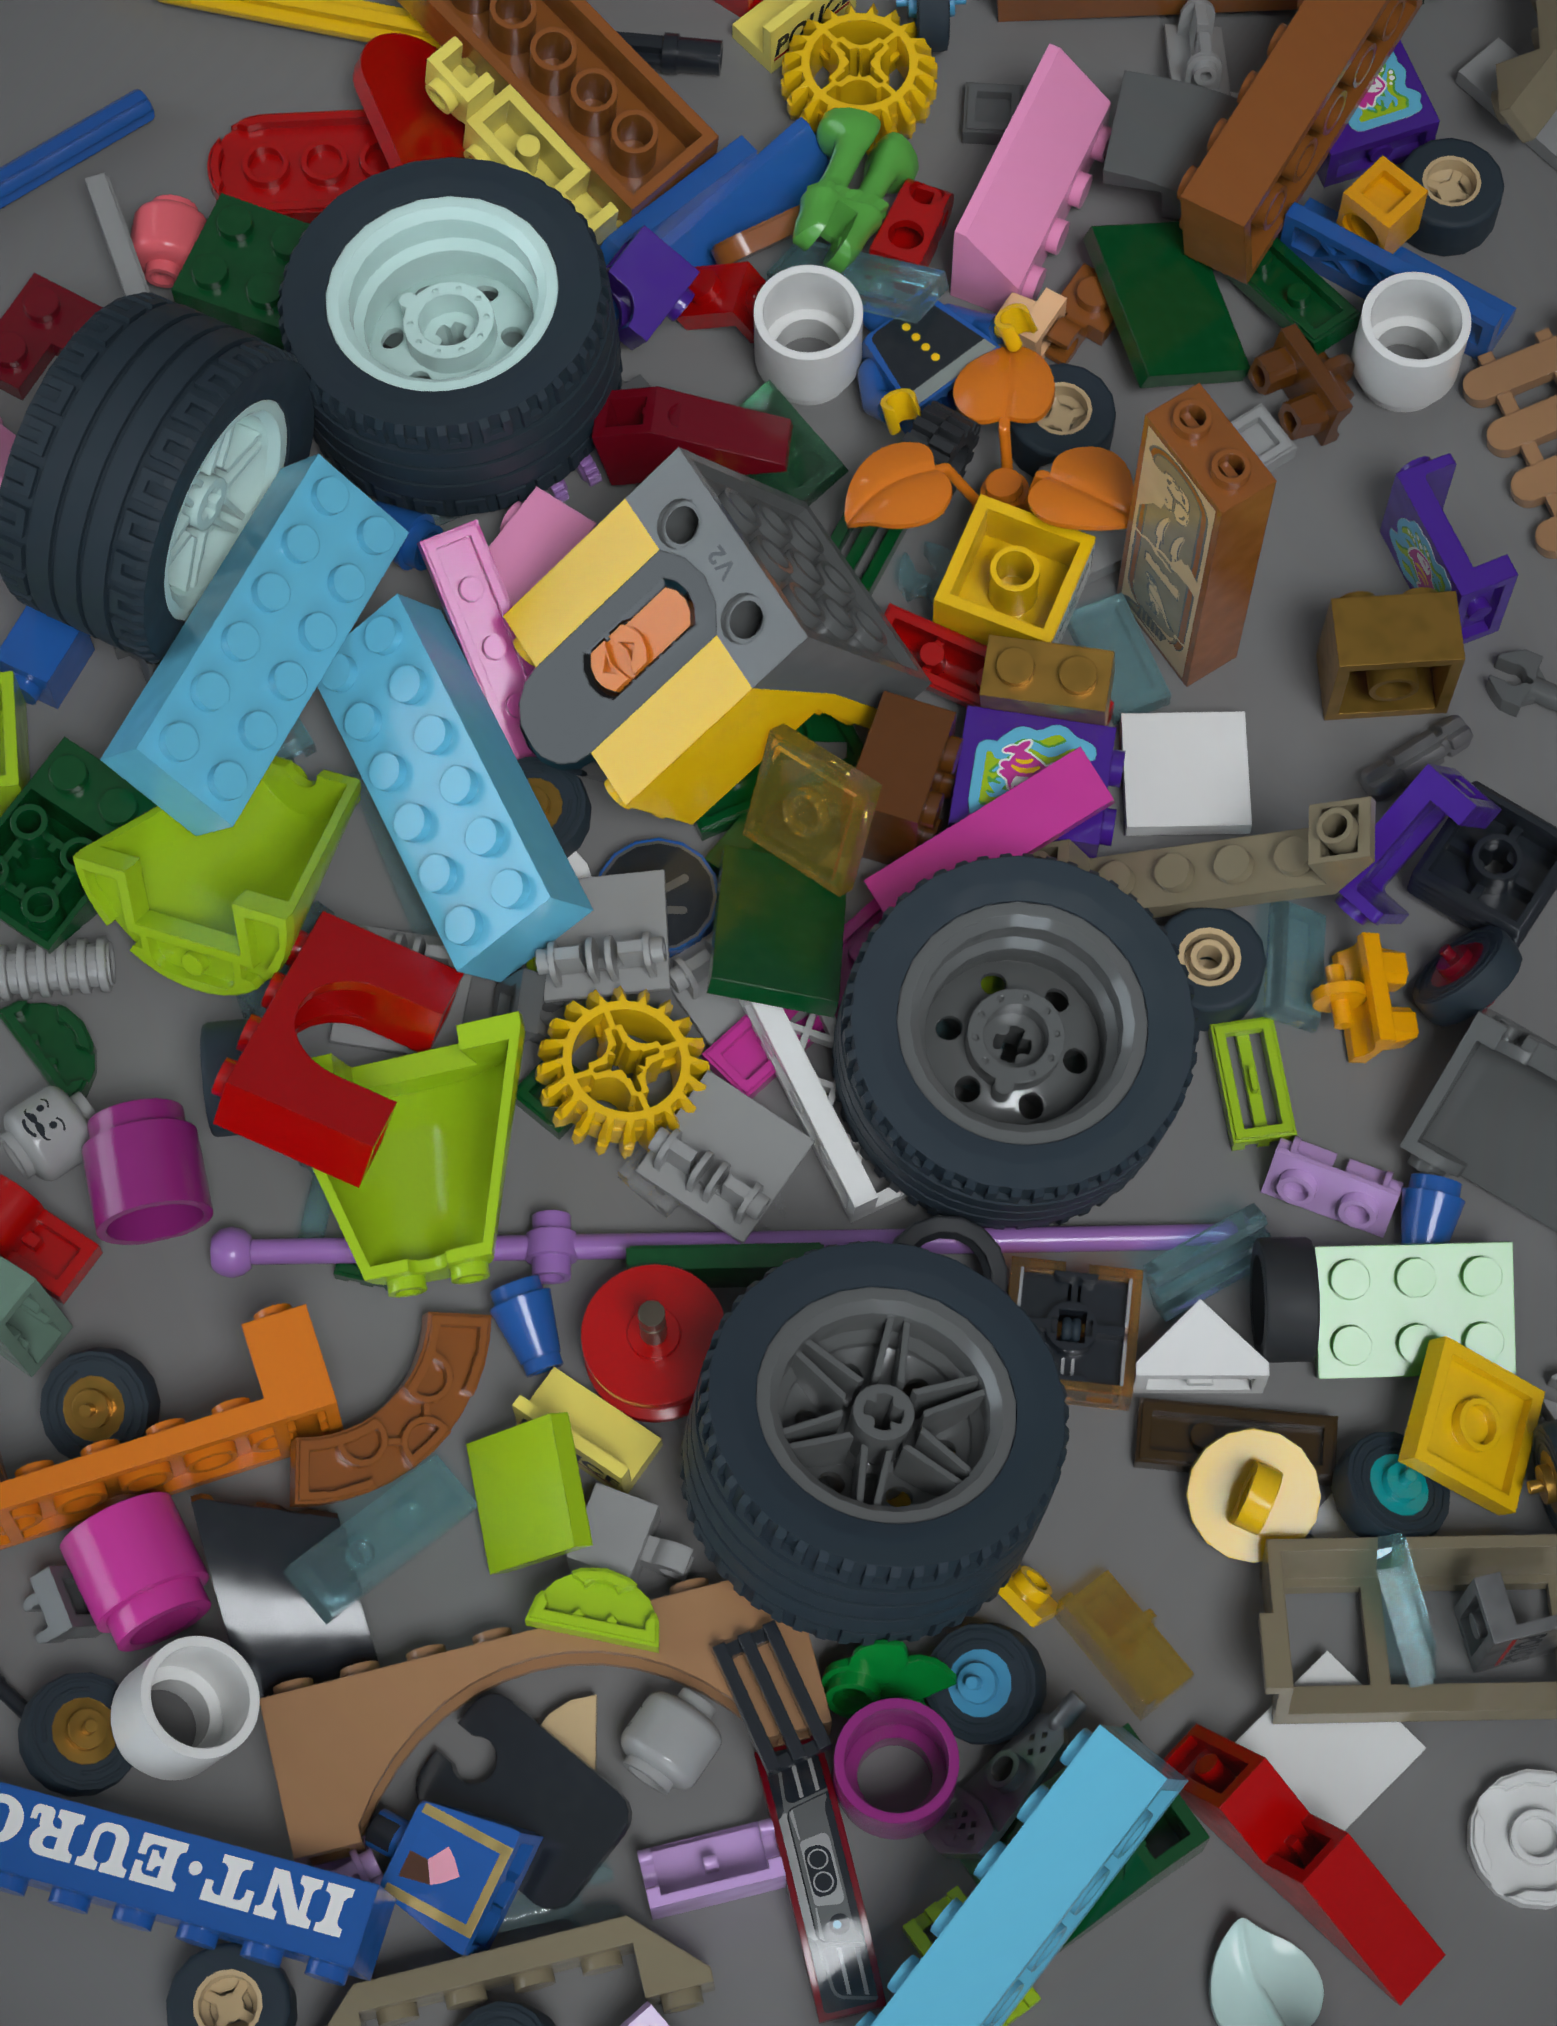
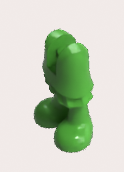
M850 107L833 108L826 112L817 127L816 138L822 152L831 159L820 181L807 186L806 192L800 199V209L795 222L792 241L794 245L806 251L819 236L831 243V246L825 256L823 265L838 273H842L852 265L870 236L877 232L882 225V220L886 218L889 207L888 202L883 200L886 194L899 193L904 182L908 178L914 180L919 171L918 157L911 143L902 134L896 132L888 133L870 150L864 166V178L859 188L849 189L848 186L864 154L870 148L881 128V122L877 116L867 111Z

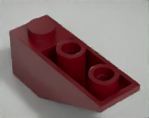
M655 386L612 390L604 407L594 421L592 439L611 485L642 483L678 447L742 475L787 472L793 424L791 419Z

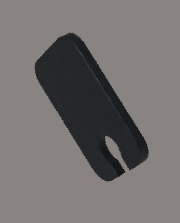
M500 1694L482 1696L471 1705L458 1724L472 1736L485 1738L494 1746L497 1762L492 1775L478 1784H469L463 1781L458 1774L456 1764L441 1751L436 1750L421 1769L416 1779L415 1790L420 1803L422 1800L449 1805L543 1836L544 1838L518 1890L543 1909L559 1910L565 1908L577 1898L626 1835L632 1821L630 1803L619 1790L513 1700Z

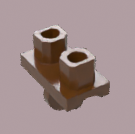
M1296 323L1280 330L1273 347L1255 357L1248 372V379L1259 394L1266 396L1283 389L1290 399L1283 402L1278 413L1280 425L1290 440L1314 435L1321 446L1336 441L1339 436L1337 431L1339 424L1353 408L1350 400L1353 398L1354 393L1346 383L1354 374L1355 364L1347 354L1329 358L1325 351L1317 355Z

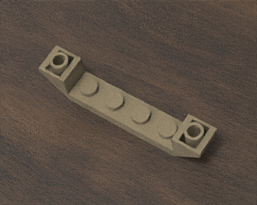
M1530 0L1537 13L1538 27L1533 28L1531 32L1535 50L1496 64L1497 90L1491 93L1493 110L1498 121L1502 125L1509 124L1522 143L1534 140L1557 110V0Z
M1371 796L1309 805V828L1089 858L1070 839L1053 841L1033 853L1034 858L1045 859L1046 856L1056 857L1057 861L1065 863L1071 861L1078 864L1077 867L1088 872L1091 869L1100 873V877L1108 881L1113 880L1119 885L1118 888L1127 895L1131 893L1138 898L1137 902L1143 908H1148L1154 915L1153 918L1177 915L1188 908L1226 909L1332 895L1339 892L1375 862L1376 801Z
M626 1915L372 1979L371 1981L353 1984L327 2026H367L366 2021L376 2018L378 2026H397L420 2018L419 2007L443 2001L446 2003L447 2010L472 2007L488 2000L486 1990L510 1984L514 1985L515 1993L543 1989L556 1983L554 1973L581 1967L583 1976L610 1972L624 1966L622 1956L633 1953L636 1955L646 2002L648 2001L652 2006L662 2004L664 2014L677 2013L703 2005L704 1999L702 1994L714 1991L715 1985L710 1966Z

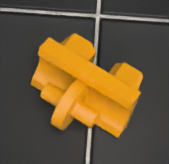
M1362 932L1357 936L1355 945L1336 952L1331 956L1333 964L1325 967L1327 983L1313 989L1310 993L1313 1009L1318 1012L1332 1013L1334 1028L1344 1030L1349 1063H1366L1383 1050L1403 1048L1416 1039L1419 1034L1416 1012L1408 1007H1392L1389 992H1396L1407 982L1409 971L1406 953L1382 948L1379 933Z

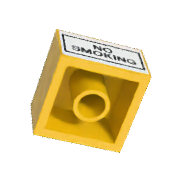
M980 494L934 597L933 622L986 646L989 634L1060 644L1092 570L1096 537L1079 530L1051 526L1042 522L1031 512Z

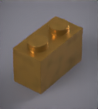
M989 634L980 689L981 707L1107 726L1115 675V651Z

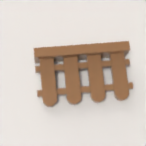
M1548 327L1535 333L1536 344L1497 360L1492 351L1477 356L1479 367L1466 374L1463 380V396L1465 401L1475 408H1486L1496 403L1498 404L1503 417L1496 419L1489 425L1487 429V447L1493 455L1500 458H1509L1520 453L1522 454L1527 467L1514 474L1511 480V497L1517 505L1523 508H1534L1546 504L1552 517L1544 520L1537 527L1535 546L1543 557L1557 559V455L1544 460L1538 448L1539 445L1557 438V395L1523 409H1519L1514 398L1518 394L1552 380H1555L1557 384V335L1553 336Z

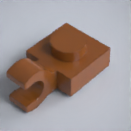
M1085 263L1060 294L1067 298L1065 317H1060L1047 335V340L1052 343L1046 350L1045 357L1057 364H1068L1085 338L1102 346L1116 327L1095 269Z

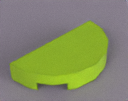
M578 1568L573 1570L572 1574L555 1580L545 1591L541 1590L535 1596L525 1618L526 1626L659 1653L660 1625L650 1599L637 1587V1584L631 1578L608 1568Z

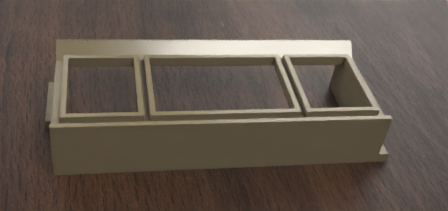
M1557 1534L1266 1539L1260 1569L1265 1613H1259L1258 1622L1265 1694H1272V1724L1557 1719V1681L1391 1684L1381 1592L1466 1591L1474 1578L1501 1572L1506 1590L1546 1589L1549 1616L1557 1615ZM1359 1593L1368 1685L1294 1686L1285 1594ZM1556 1646V1648L1554 1649V1653H1555L1556 1668H1557V1646Z

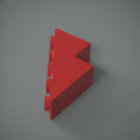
M1196 1723L1163 1759L1189 1780L1179 1794L1190 1810L1395 2003L1401 2006L1445 1957L1446 1954L1351 1835L1311 1814L1265 1757Z

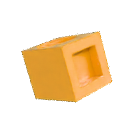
M1382 155L1343 192L1336 224L1393 254L1418 231L1428 190Z

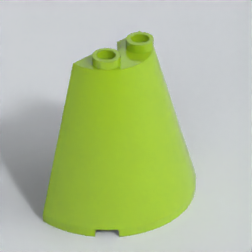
M275 756L233 827L195 836L157 806L80 849L73 856L75 868L88 899L106 926L116 920L122 929L136 942L130 951L145 964L168 979L196 991L223 996L246 994L257 990L264 982L271 979L274 973L279 972L288 960L353 811L360 801L361 781L360 779L325 769L317 775L316 781L309 780L304 770L293 763L292 760Z
M519 1011L456 1025L458 1044L350 1067L332 1053L312 1057L318 1065L327 1071L397 1102L383 1143L359 1188L312 1168L364 1280L372 1284L387 1285L389 1297L401 1298L422 1294L428 1290L427 1282L451 1278L453 1284H470L486 1280L490 1277L489 1264L493 1261L495 1255L525 1039L524 1020Z

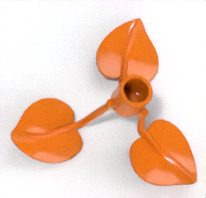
M1001 347L967 364L957 376L953 387V398L957 410L960 414L981 425L999 422L1001 468L992 471L987 476L981 486L980 494L1031 512L1042 522L1059 528L1086 531L1127 529L1134 486L1126 463L1114 452L1092 446L1069 449L1054 459L1051 472L1046 470L1037 471L1030 488L1026 478L1013 469L1010 421L1026 424L1038 422L1049 412L1055 399L1054 376L1043 357L1027 347H1021L1017 352H1010L1006 347ZM919 442L894 443L872 453L857 469L846 495L845 522L848 529L863 526L888 529L919 527L936 520L944 514L952 499V484L971 503L972 509H974L979 495L949 463L935 465L933 453L925 444Z

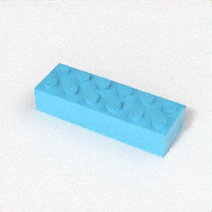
M319 453L281 468L100 760L193 835L199 836L233 827L409 532Z
M396 594L348 634L317 687L456 971L501 983L532 959L536 954V949L546 948L548 942L555 941L591 913L593 908L442 611Z
M1100 1724L1093 1733L1087 1728L1082 1729L1071 1741L1060 1758V1762L1067 1768L1050 1789L1044 1784L1040 1785L1021 1807L1016 1818L1024 1825L1011 1842L1006 1846L1001 1841H998L979 1862L973 1875L980 1882L964 1902L958 1898L953 1899L935 1920L930 1932L938 1938L921 1959L914 1954L911 1955L893 1975L887 1988L894 1996L877 2016L872 2011H869L855 2026H1003L1189 1780L1123 1727Z

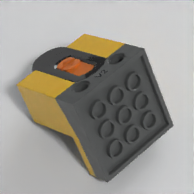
M680 447L664 460L503 615L516 636L513 640L515 649L525 661L534 666L523 683L518 701L519 727L528 748L542 763L558 770L603 782L609 795L625 809L630 810L634 808L652 813L660 819L666 817L691 825L814 713L817 715L826 713L846 725H853L855 723L870 729L884 691L915 699L931 684L929 678L805 501Z

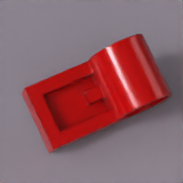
M0 1174V1256L36 1278L48 1295L64 1305L103 1252L97 1243L45 1210L33 1195L11 1179Z

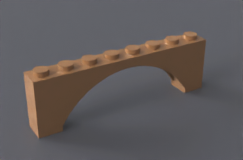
M694 1578L671 1586L669 1588L670 1595L650 1600L659 1619V1653L540 1628L513 1634L511 1628L502 1627L475 1635L472 1638L473 1645L447 1651L444 1644L423 1646L406 1654V1662L380 1668L378 1661H365L341 1669L339 1672L341 1678L314 1685L312 1678H297L274 1686V1695L260 1698V1706L294 1861L314 1867L351 1857L349 1851L356 1849L358 1854L366 1851L363 1836L377 1805L399 1768L418 1744L446 1717L474 1697L504 1682L533 1672L566 1666L597 1665L634 1669L670 1679L695 1690L728 1709L742 1720L712 1654V1647L723 1642L725 1644L736 1640L737 1636L750 1631L752 1633L762 1628L763 1624L774 1619L762 1609L758 1610L750 1605L751 1602L744 1596H739L729 1580L710 1585L708 1578ZM776 1621L827 1734L830 1735L832 1718L809 1633L804 1631L802 1633L793 1630L792 1627ZM768 1644L758 1647L800 1741L811 1739ZM744 1654L734 1658V1664L772 1747L785 1745Z

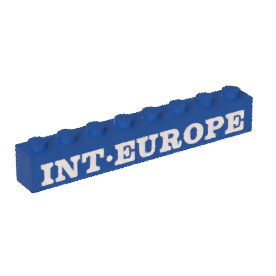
M0 1782V1891L24 1897L28 1886L50 1892L47 1902L81 1914H88L91 1903L114 1910L111 1920L141 1931L151 1932L154 1921L178 1927L175 1938L210 1950H215L218 1939L242 1945L239 1955L245 1959L275 1968H280L283 1957L307 1963L304 1974L339 1986H345L348 1975L371 1981L396 1902V1898L379 1884Z

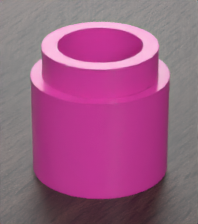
M167 1492L141 1494L105 1508L76 1526L60 1543V1551L98 1631L111 1633L120 1651H136L165 1641L195 1624L211 1608L210 1599L204 1589L209 1580L208 1571L171 1495Z

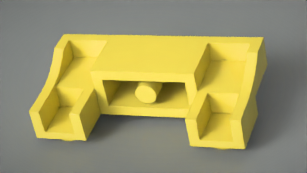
M456 36L451 38L427 58L425 83L427 85L425 89L430 99L443 113H451L456 119L465 124L464 157L501 163L543 180L547 186L555 188L562 193L563 198L569 199L574 204L576 212L581 213L587 219L588 227L593 229L597 244L601 246L604 240L624 223L621 220H617L619 210L612 202L601 208L587 193L591 172L589 167L511 84L495 95L493 93L495 80L487 71L478 77L475 73L476 66L468 57L462 58L463 44Z

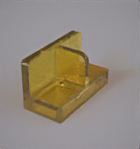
M1109 1570L1101 1574L1075 1596L1069 1591L1059 1599L1054 1617L1140 1721L1193 1679V1671L1154 1626L1158 1617L1151 1608L1143 1612Z

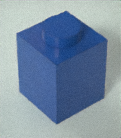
M26 606L0 647V672H14L27 704L35 705L39 700L58 709L92 656L95 648L90 635Z

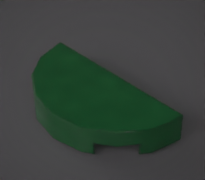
M23 1000L1 1008L0 1021L47 1084L59 1087L69 1097L79 1091L86 1098L97 1075V1050L84 1022L67 1007L59 1004L58 1006L47 1003L28 1004L27 1000Z

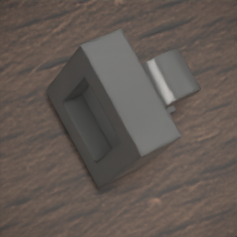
M526 968L519 970L496 985L492 1017L519 1011L523 1016L525 1026L524 1042L530 1040L533 1043L540 1044L542 1040L551 1039L547 1034L549 1026L541 1020V1011L553 1013L563 1007L565 1001L545 1003L546 974L539 975L538 972Z
M48 1566L30 1578L35 1593L26 1598L23 1608L25 1612H43L48 1625L45 1630L40 1631L35 1636L37 1643H61L67 1639L96 1638L102 1634V1632L98 1631L68 1566Z

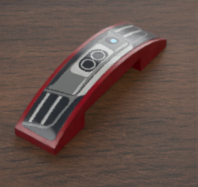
M806 1739L800 1742L803 1745L807 1742L812 1741V1739ZM786 1745L773 1748L776 1756L788 1751ZM754 1752L768 1815L774 1825L777 1847L785 1869L786 1885L819 2024L884 2008L887 2004L825 1752L768 1777L758 1753Z

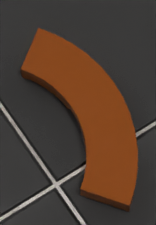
M427 1312L422 1315L421 1335L413 1363L400 1387L383 1407L368 1419L346 1430L316 1437H296L291 1440L290 1507L321 1506L365 1495L393 1482L415 1468L433 1453L452 1432L451 1429L462 1415L470 1397L474 1395L486 1362L492 1315Z

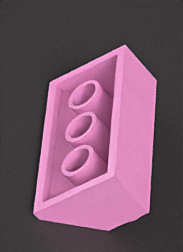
M1052 44L1048 45L954 231L950 295L998 313L1012 292L1034 301L1037 299L1047 269L1042 267L1048 253L1059 254L1070 226V222L1065 219L1072 206L1080 209L1086 200L1093 179V175L1088 173L1094 160L1103 163L1107 155L1112 128L1108 126L1111 102L1060 47Z

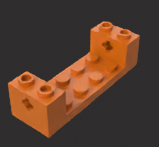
M288 1303L272 1305L258 1311L253 1316V1321L241 1324L263 1399L253 1402L247 1397L230 1399L212 1408V1415L187 1423L183 1418L164 1420L149 1427L146 1430L147 1436L120 1444L118 1439L98 1441L83 1448L80 1452L81 1457L56 1465L52 1460L32 1462L17 1469L14 1473L15 1478L9 1480L0 1452V1550L77 1526L105 1508L141 1494L167 1492L170 1495H174L291 1457V1440L296 1437H316L343 1431L337 1400L306 1304L294 1308Z

